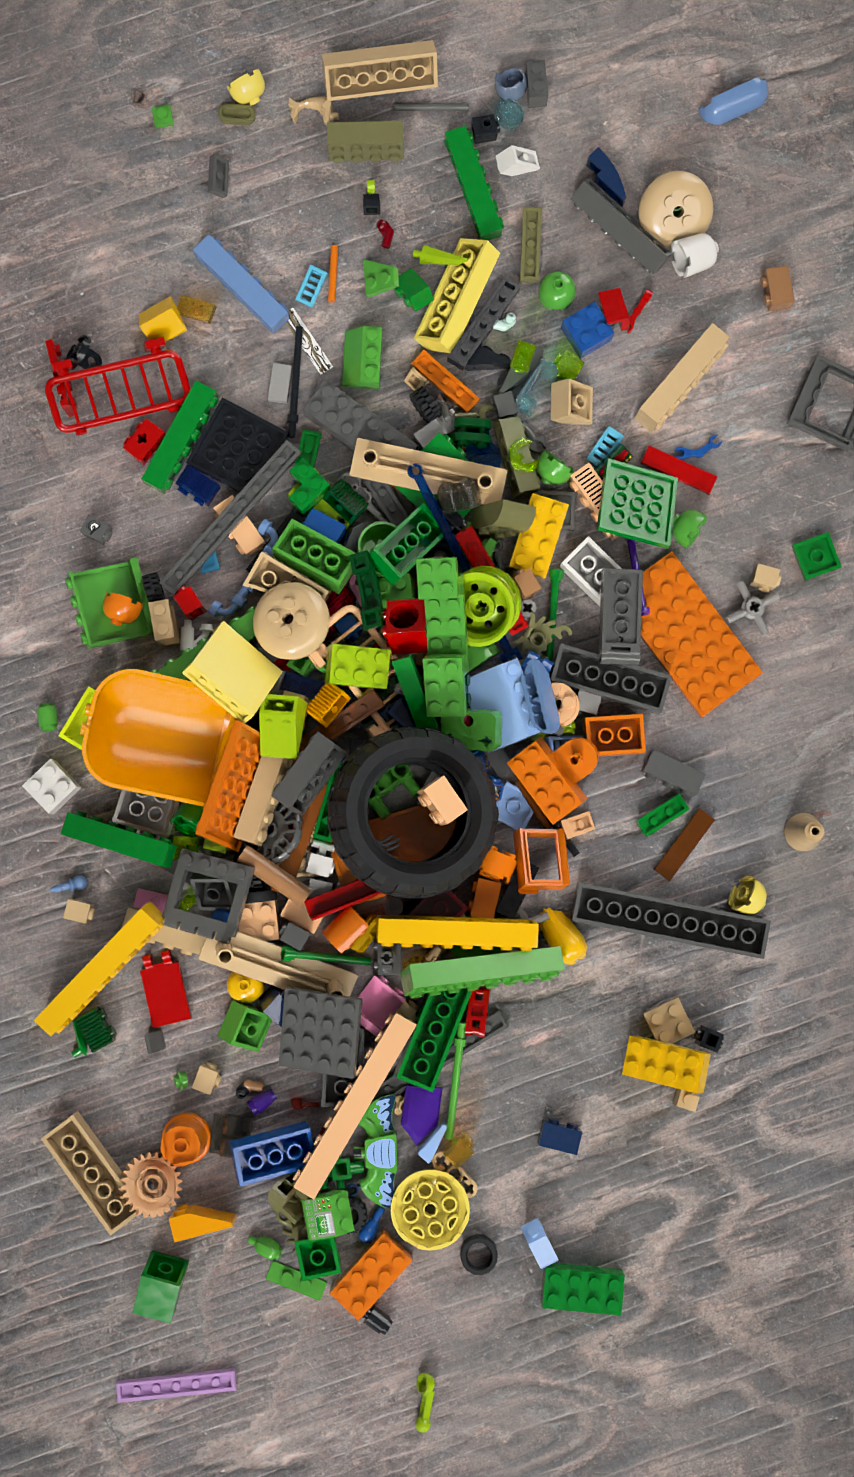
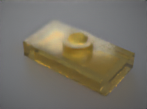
M181 295L177 306L181 316L211 324L217 308L215 304Z

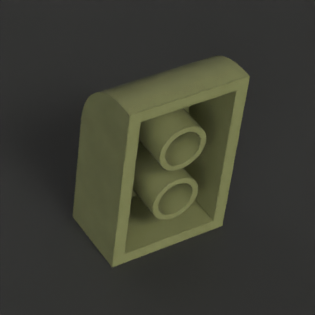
M502 499L473 508L471 525L478 532V535L481 536L494 535L495 539L504 540L506 537H515L516 534L524 533L531 527L535 518L536 507Z

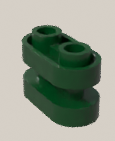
M471 417L454 418V428L459 429V432L453 434V442L459 447L474 445L478 449L487 448L491 444V436L485 434V432L491 430L492 421ZM467 430L478 431V433H470Z

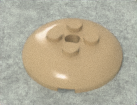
M685 171L667 172L655 178L643 192L638 209L639 223L645 231L670 250L673 241L707 231L713 216V199L707 185L696 175ZM680 206L682 211L675 217L673 210L675 207Z
M297 582L277 585L262 596L255 608L253 615L255 637L265 651L277 658L292 660L304 658L316 651L325 640L328 633L329 610L322 596L308 585ZM287 616H293L292 623L286 624Z

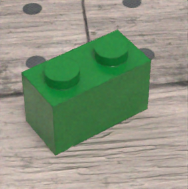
M412 268L398 276L399 287L394 288V292L398 298L402 297L407 307H411L416 312L434 301L429 286Z

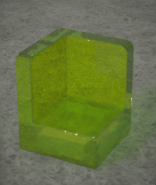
M173 836V844L177 845L173 859H179L181 849L198 853L199 837Z

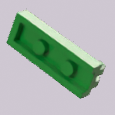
M679 793L636 820V825L638 828L640 827L641 833L648 837L690 809Z

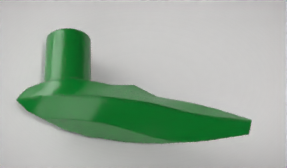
M73 1020L78 1047L71 1053L76 1058L81 1054L87 1055L88 1045L76 1021Z

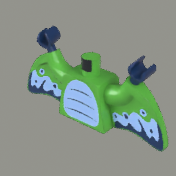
M388 1094L371 1102L358 1125L365 1128L367 1134L365 1146L354 1147L353 1153L354 1159L365 1158V1166L368 1171L366 1177L361 1179L358 1184L349 1183L346 1186V1189L352 1186L355 1187V1191L350 1193V1196H356L359 1190L362 1189L370 1200L391 1209V1202L395 1193L394 1178L397 1172V1134L392 1122L395 1094Z

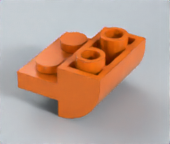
M349 906L322 931V934L342 954L351 948L353 942L358 937L365 934L369 924L353 906Z

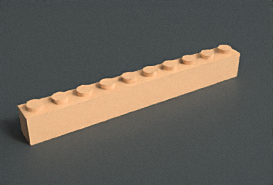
M395 1011L394 1014L390 1013L385 1021V1024H387L384 1031L380 1030L374 1040L377 1042L373 1049L370 1047L364 1057L367 1059L363 1066H358L356 1079L353 1083H348L344 1090L346 1096L343 1101L338 1100L333 1109L336 1111L333 1118L328 1117L323 1126L325 1128L322 1135L318 1134L313 1143L315 1146L312 1153L308 1152L303 1160V1163H305L302 1170L298 1169L292 1179L295 1181L293 1187L312 1199H315L417 1025L416 1022L398 1011Z

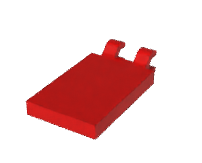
M170 949L161 952L162 963L154 964L152 954L142 956L145 969L141 970L140 974L153 1028L192 1018L179 961L173 962Z

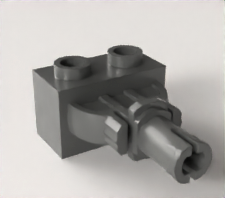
M374 939V951H378V959H374V971H378V975H401V944L393 943L391 947L381 946V943Z

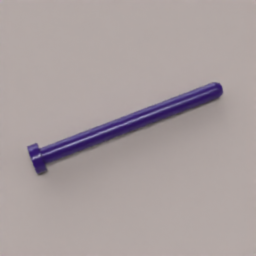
M627 538L631 567L633 570H640L635 540ZM642 585L641 616L650 614V609L646 607Z

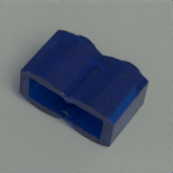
M189 465L185 467L175 482L177 487H179L177 490L185 496L188 494L193 496V501L200 506L205 504L209 507L221 489L216 482Z

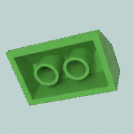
M361 326L345 331L343 388L380 389L382 327Z

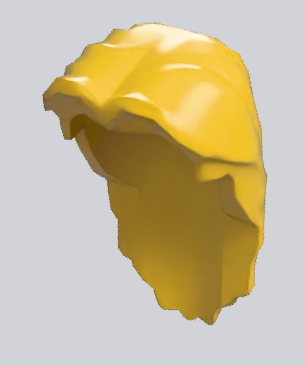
M550 907L543 909L540 914L547 912L550 919L540 922L539 927L549 946H561L565 964L573 965L578 959L584 958L587 952V944L584 936L562 911L552 910Z

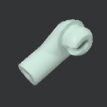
M508 313L504 319L498 320L493 329L506 331L514 326L516 323L515 314Z

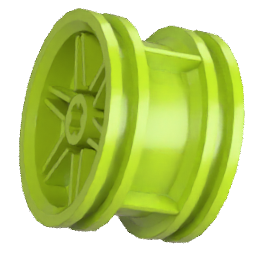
M479 566L464 572L463 578L466 618L470 617L473 620L471 624L466 620L467 642L469 646L482 647L499 641L514 626L520 615L522 599L516 582L509 574L492 566ZM472 584L478 585L477 591L471 587ZM492 587L497 588V594H491ZM486 602L487 606H480L479 603ZM503 606L504 612H501L497 607ZM487 620L492 622L491 627L485 625Z

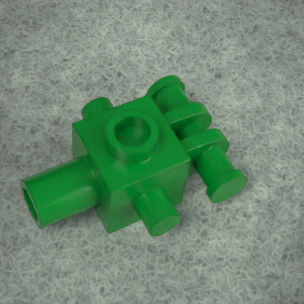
M340 1154L327 1176L328 1182L336 1181L337 1189L345 1188L344 1180L351 1179L352 1174L364 1172L363 1162L350 1163L349 1158L341 1159ZM325 1180L320 1190L328 1189L327 1180Z

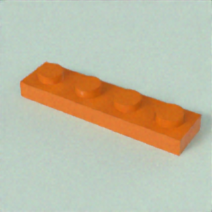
M425 350L411 363L412 367L464 412H470L480 401L478 396Z

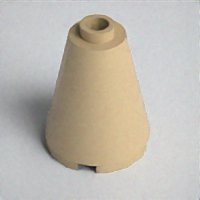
M799 813L790 817L786 822L784 835L788 845L793 849L810 851L821 842L824 836V828L813 815Z

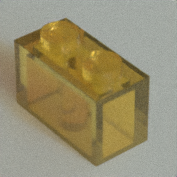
M459 1132L443 1146L444 1156L456 1169L474 1154L473 1140L468 1134L465 1133L463 1135Z

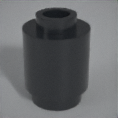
M375 1305L363 1315V1318H365L363 1323L378 1334L382 1333L385 1335L393 1323L390 1316Z

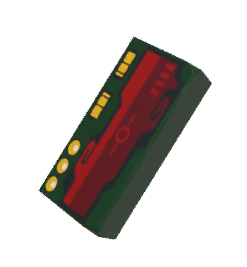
M620 443L594 470L603 480L604 466L608 458L627 463L633 456Z

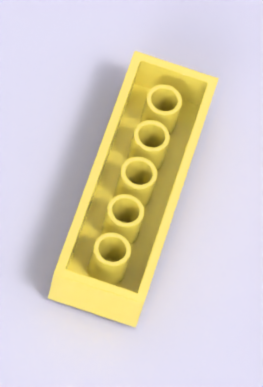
M460 238L453 254L470 260L460 265H448L433 296L434 301L429 304L414 336V339L426 350L451 353L459 342L500 255V252L488 240Z

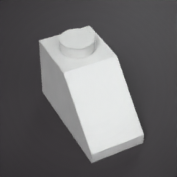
M511 145L496 155L500 174L515 176L540 169L536 151Z

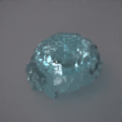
M511 99L500 101L495 108L496 118L502 128L513 130L523 122L524 112L522 108L518 106V103L511 101Z

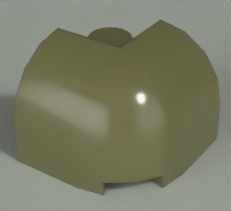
M296 1171L283 1175L268 1193V1201L272 1209L277 1214L281 1212L294 1225L304 1215L301 1200L310 1198L293 1187L295 1181L292 1179ZM325 1189L319 1190L317 1195L322 1194Z

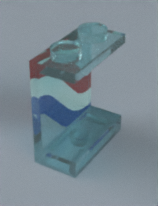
M542 360L517 395L515 403L517 409L529 418L535 411L537 401L528 394L540 377L550 383L556 382L559 370L554 363Z

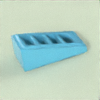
M310 264L295 300L313 308L329 274ZM312 274L321 276L320 280L312 277ZM309 280L318 283L317 287L309 284ZM306 287L315 290L314 294L306 291ZM303 293L312 297L311 301L303 298Z
M608 426L586 460L597 467L601 461L593 455L596 454L605 459L621 443L624 436ZM607 435H609L610 437H612L613 439H615L616 442L613 441L612 439H610L609 437H607ZM603 441H605V442H607L609 445H611L612 448H609L608 446H606L605 444H603ZM600 447L601 449H603L604 451H606L608 454L605 455L604 453H602L601 451H599L598 448Z

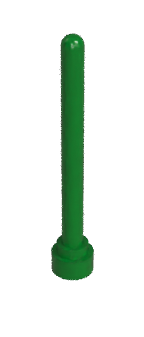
M549 569V578L552 586L548 621H556L559 582L564 578V570ZM556 624L551 625L550 627L555 628ZM552 634L553 641L547 645L545 655L549 660L553 659L554 634Z
M283 945L281 949V960L288 962L298 958L370 965L372 963L371 958L298 951L288 945Z

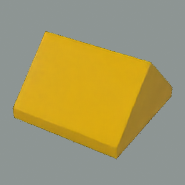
M171 296L139 314V327L149 340L164 337L165 342L187 331Z

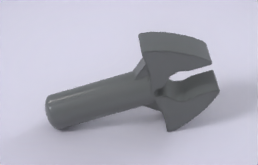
M440 393L434 400L441 408L444 421L450 422L451 415L449 410L454 406L447 396L443 399Z
M523 422L525 426L524 433L530 440V451L540 454V450L536 447V442L542 444V447L546 450L545 435L543 434L541 437L536 436L526 422Z

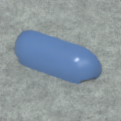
M759 77L711 98L712 103L705 107L702 106L699 109V113L710 124L719 125L762 106L768 96V84L765 78L763 80H760Z
M533 658L527 662L528 665L525 668L524 674L521 675L530 720L533 727L537 728L540 732L545 734L556 733L560 727V718L550 677L544 665L539 660Z

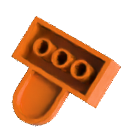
M540 737L509 760L507 764L553 825L588 799L577 782L596 768L599 755L595 745L585 738L570 739L553 752L545 740Z

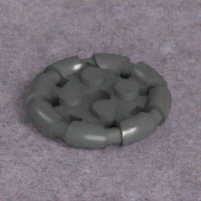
M280 802L275 806L274 817L268 826L267 838L263 842L262 847L258 848L257 845L244 842L245 848L247 845L275 864L281 863L291 856V851L298 847L303 833L301 830V825L303 824L302 814L298 815ZM272 826H274V831L272 834H270L269 830Z

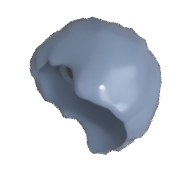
M510 68L495 75L494 87L501 99L506 102L517 101L524 96L527 89V77L521 69Z

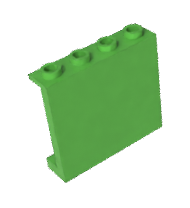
M137 557L131 558L125 563L76 573L68 572L65 582L67 589H71L72 596H70L71 605L73 608L76 607L77 626H81L82 644H86L87 649L154 635L149 602L143 586ZM106 592L110 595L112 592L132 599L133 604H137V601L143 604L138 618L130 624L122 623V626L110 623L111 619L103 612V601Z

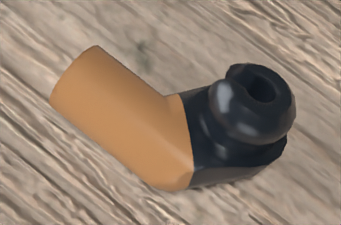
M245 1080L236 1089L237 1098L244 1099L252 1090L262 1092L264 1082Z

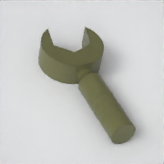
M484 405L477 413H454L453 419L457 417L487 419L485 412L494 411L495 408L491 405Z

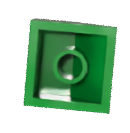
M335 1237L312 1241L306 1238L294 1241L302 1282L341 1273L342 1263Z

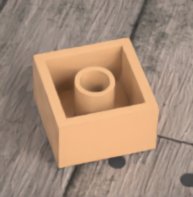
M445 776L434 779L417 791L420 795L418 800L431 811L429 815L435 824H449L467 811V808Z
M277 900L245 904L238 927L239 932L264 941L280 939Z

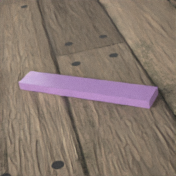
M235 1368L117 1380L118 1403L236 1391Z

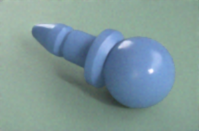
M76 875L73 879L68 878V882L50 888V891L61 892V890L64 891L69 888L71 892L75 889L83 890L87 886V879L83 875Z

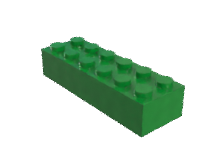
M467 988L460 989V992L451 994L448 991H442V994L430 996L429 993H425L414 1021L417 1025L404 1046L393 1074L394 1077L433 1092L472 993Z

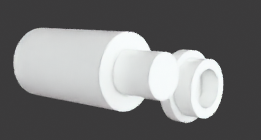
M184 620V627H181L180 651L196 647V643L199 640L207 638L209 633L214 630L212 628L213 625L201 624L199 631H202V633L194 640L192 620Z

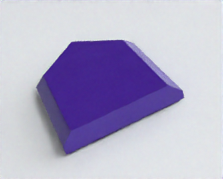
M406 1085L401 1126L409 1134L416 1146L438 1127L443 1088L435 1087L433 1092H430L418 1086Z

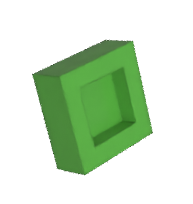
M170 104L151 107L156 129L174 125Z

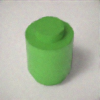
M51 703L40 704V708L36 710L39 727H41L42 732L57 730L59 723L56 706H52Z

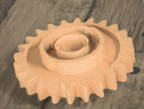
M148 1152L145 1154V1157L140 1154L138 1160L133 1158L131 1160L132 1164L128 1163L125 1165L127 1170L121 1172L124 1178L119 1180L123 1186L118 1190L124 1191L120 1198H126L124 1206L130 1204L129 1211L131 1212L136 1209V1216L143 1213V1218H147L149 1214L151 1218H155L157 1214L160 1217L164 1215V1211L166 1213L171 1211L170 1206H176L174 1200L180 1198L177 1192L182 1191V1188L178 1187L182 1180L177 1179V1176L181 1173L174 1171L177 1166H171V1162L165 1161L163 1156L158 1158L157 1152L153 1156ZM148 1180L153 1182V1190L148 1188Z

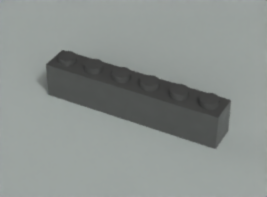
M591 179L584 180L572 196L571 200L574 202V206L588 214L587 217L590 221L599 224L602 227L601 230L606 235H611L615 239V243L619 247L625 248L629 252V256L636 261L638 260L643 265V269L648 273L654 274L658 272L673 254L660 241L645 231L638 221Z

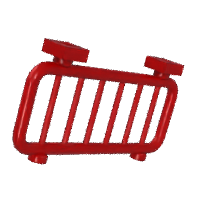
M164 337L145 341L143 345L145 353L151 352V354L71 373H69L72 370L70 359L51 363L52 374H58V376H54L46 382L45 394L56 427L62 432H75L76 436L87 434V429L166 409H168L169 413L179 411V406H182L191 390L180 355L173 350L162 351L166 344ZM161 359H174L184 391L183 397L175 400L172 399ZM156 360L169 401L154 404L143 368V363ZM139 365L151 404L150 406L138 409L135 407L124 368ZM118 369L121 370L132 410L117 413L105 373ZM102 373L114 414L99 418L87 377ZM83 378L95 419L80 423L68 381ZM65 383L77 424H63L53 394L54 385Z

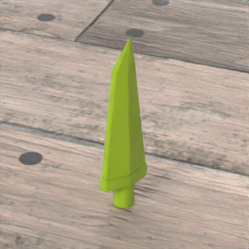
M424 245L422 250L413 251V257L420 258L419 263L422 265H460L470 260Z

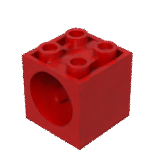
M424 599L387 601V607L383 609L384 621H386V625H383V636L386 637L387 648L390 647L392 655L428 652ZM412 625L411 627L401 629L404 626Z

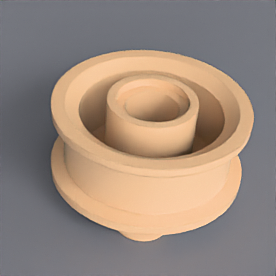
M551 683L555 701L562 702L561 707L557 710L560 718V727H564L572 723L578 716L580 701L577 694L569 686L563 683Z

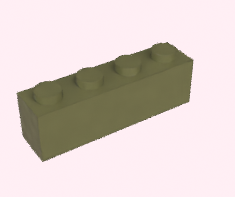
M520 416L500 419L495 423L493 429L504 467L507 470V478L512 496L515 498L535 493L540 489V479L536 475L535 461L531 457L530 444L526 440L524 433L525 426L521 422Z

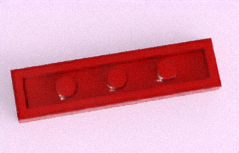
M648 446L641 461L642 465L659 473L677 477L679 482L708 495L711 493L717 480V476L652 446Z

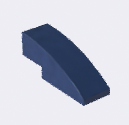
M598 147L588 157L586 166L596 174L595 183L623 207L626 194L621 178L610 159Z

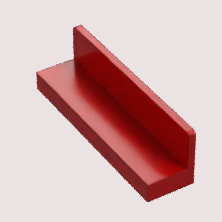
M358 879L307 899L304 904L310 919L314 921L382 893Z

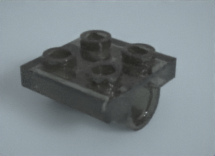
M215 1112L209 1153L232 1158L229 1141L251 1136L254 1116Z

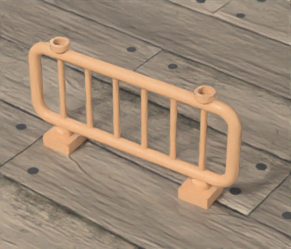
M346 605L329 618L328 628L347 613H353L359 620V622L331 644L339 643L362 624L361 610L358 607ZM375 628L367 630L371 637L359 646L365 647L374 639L381 649L391 650L390 647L387 648L385 640ZM322 643L318 650L307 656L317 669L326 664L324 659L326 658L327 660L328 647ZM390 652L391 662L398 659L396 655H392V652ZM394 668L389 671L388 677L395 672ZM348 686L357 699L373 690L368 688L362 693L358 687ZM396 692L391 694L383 701L384 704H387L398 694ZM376 711L371 716L378 726L376 727L375 724H372L366 729L370 736L374 737L392 730L389 726L395 720L391 719L386 723Z

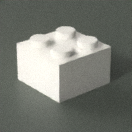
M53 759L48 760L22 785L48 814H55L82 788Z

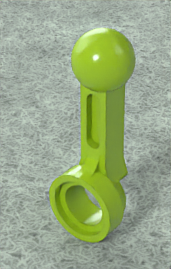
M420 1373L417 1377L416 1386L418 1392L423 1395L415 1427L419 1432L425 1433L431 1427L430 1413L435 1391H433L435 1382L430 1374Z

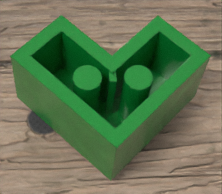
M302 458L289 470L291 477L300 485L289 497V500L305 516L322 500L331 487Z

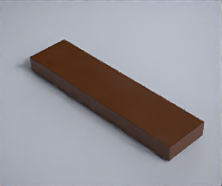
M699 808L653 870L666 880L671 881L715 819Z

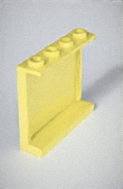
M222 621L212 631L211 637L194 660L184 669L182 674L238 721L246 723L254 716L283 671L227 623Z

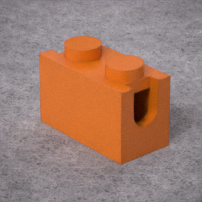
M481 878L473 882L471 892L475 894L473 900H469L467 909L470 912V916L494 918L502 883Z

